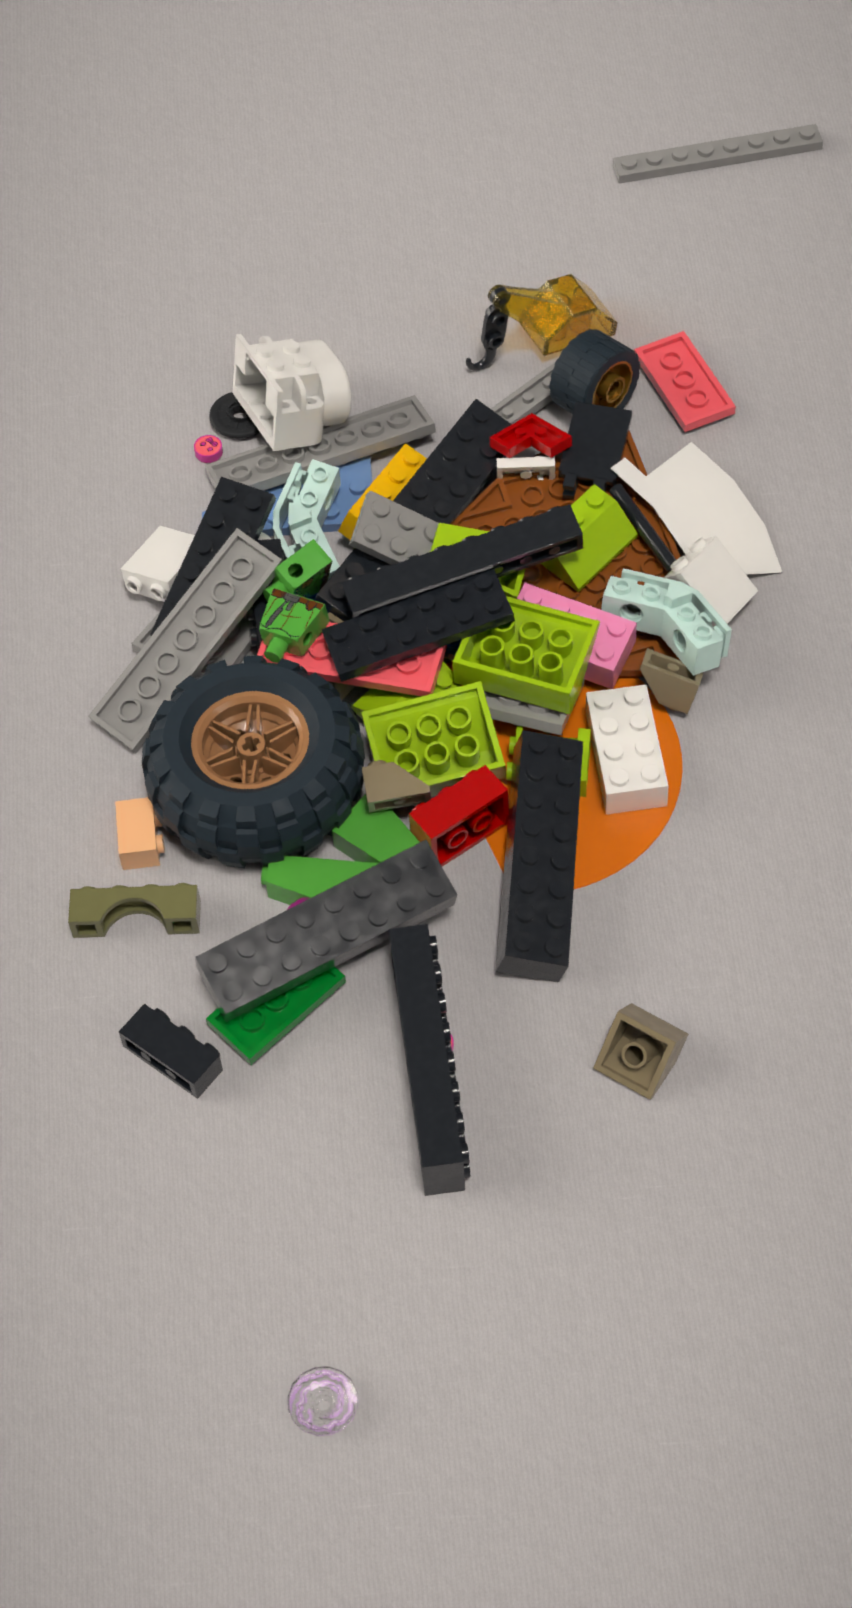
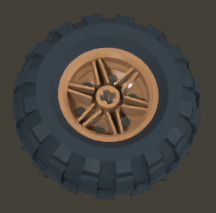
M244 656V663L227 666L225 660L208 665L207 669H205V674L197 679L191 675L188 676L173 690L171 701L164 700L162 705H160L148 728L150 738H146L143 745L142 768L147 795L153 805L155 815L163 827L171 835L174 836L176 834L181 840V844L189 850L208 860L212 856L217 857L222 864L245 869L246 863L262 862L263 866H268V863L283 861L284 855L291 856L298 853L301 857H304L318 849L323 843V837L327 834L332 836V830L335 827L339 829L351 814L352 801H357L364 782L362 773L365 760L364 744L361 738L360 725L352 708L346 701L342 702L340 693L335 687L316 672L308 675L306 669L300 666V664L283 658L278 664L267 663L263 656Z

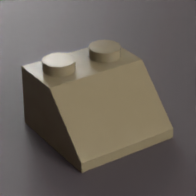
M631 1003L617 1012L593 1069L651 1100L677 1062L689 1034Z

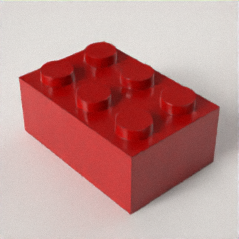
M486 765L478 770H472L456 784L443 788L434 798L426 803L422 802L416 805L412 812L409 813L410 831L420 842L427 840L443 867L508 824V789Z

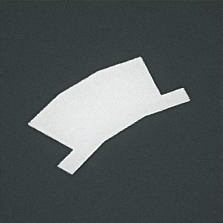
M692 442L647 476L626 458H623L611 467L619 477L655 509L685 553V556L690 552L688 547L698 538L703 537V539L717 536L746 575L783 573L764 522L736 482Z

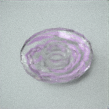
M329 1366L314 1367L301 1373L292 1383L287 1396L288 1412L294 1424L305 1433L315 1436H329L345 1429L354 1419L358 1408V1392L352 1379L343 1371ZM321 1401H328L330 1403V1407L326 1410L317 1408Z

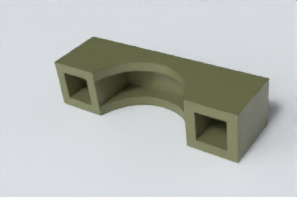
M178 883L170 886L147 884L142 887L116 885L112 888L85 886L80 889H70L68 923L73 938L105 937L109 928L116 921L132 914H146L156 918L163 924L168 935L200 934L201 899L198 886Z

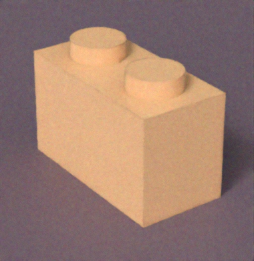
M148 797L115 801L118 852L123 870L160 866L159 853H165L163 834L158 835L157 827H163V825L156 817L151 801Z

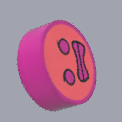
M205 435L198 438L194 443L196 458L204 463H212L220 459L223 454L221 440L213 435Z

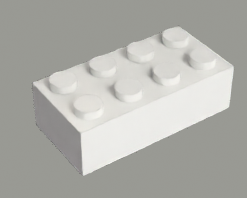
M647 685L586 692V718L588 728L591 729V743L605 813L614 814L667 806L669 785Z

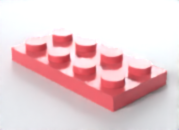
M684 331L634 349L639 357L641 368L684 432L735 414V404Z

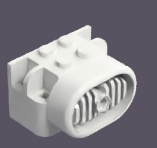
M236 334L232 393L273 451L318 444L322 440L324 426L342 424L347 420L351 409V388L348 375L341 361L323 340L315 339L296 342L293 339L272 341L269 336H262L259 339V344L249 345L242 334Z

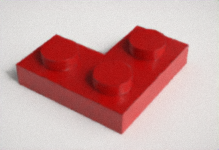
M533 413L490 437V447L508 458H512L529 447H533L552 458L572 446L571 435Z

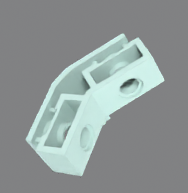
M312 459L307 471L302 470L301 463L295 462L273 510L274 538L281 540L283 561L314 539L333 561L328 577L329 580L340 566L321 528L340 488V471L338 467ZM287 515L292 538L291 546L287 545L282 535V526Z
M624 568L621 578L610 576L603 594L601 610L637 622V631L661 636L693 676L719 667L721 657L723 658L728 655L732 629L698 590L684 582ZM638 581L645 582L644 586L637 584Z

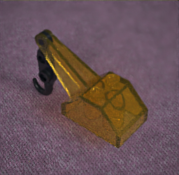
M572 274L547 280L539 289L512 287L501 284L495 285L489 290L487 295L492 305L485 311L481 334L485 355L477 363H472L471 359L467 358L466 366L470 370L479 371L493 362L497 348L504 342L509 316L520 323L543 356L562 351L578 334L589 329H597L608 336H614L618 323L594 291Z

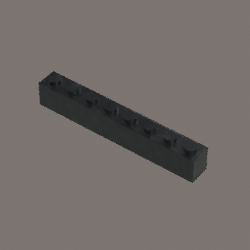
M571 505L556 506L537 516H526L516 523L507 526H497L490 532L478 536H468L461 542L449 546H439L432 552L420 556H410L403 562L381 566L376 571L368 574L354 575L347 581L341 582L351 616L355 618L491 569L495 570L499 578L583 549V533Z

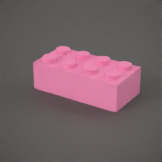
M524 583L517 599L600 621L584 679L613 689L636 642L637 622Z

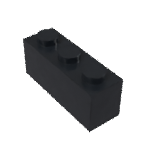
M144 1003L119 1031L124 1048L197 1099L223 1071L220 1053L213 1045L207 1042L205 1044L199 1042L187 1027L183 1025L178 1027L173 1024L168 1015L159 1008L153 1010Z

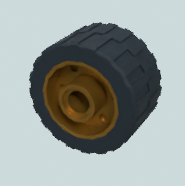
M597 329L586 330L572 339L556 360L549 384L550 396L555 404L573 414L576 402L623 409L637 386L640 374L639 357L634 350Z

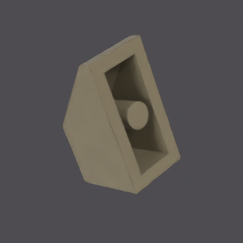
M647 648L640 670L658 703L667 706L673 711L688 714L704 672L693 676L682 661Z
M378 760L369 763L366 767H362L369 813L416 805L422 802L426 803L431 799L430 786L394 762L386 763V761Z

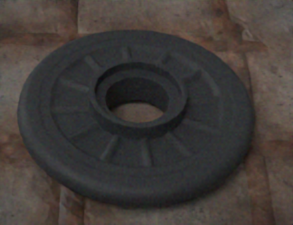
M232 392L221 396L212 405L209 414L210 422L213 428L220 434L240 439L254 436L260 432L248 414L242 418L233 416L236 412L246 411Z

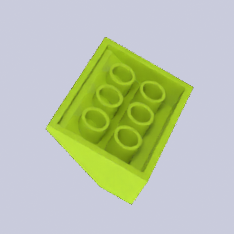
M506 596L514 613L515 621L462 639L453 660L454 683L467 685L481 681L484 691L571 714L581 690L600 621Z
M481 681L361 712L373 761L394 762L429 785L431 797L437 796L443 788L452 786L462 780L468 772L478 770L484 765L498 779L506 778V765Z

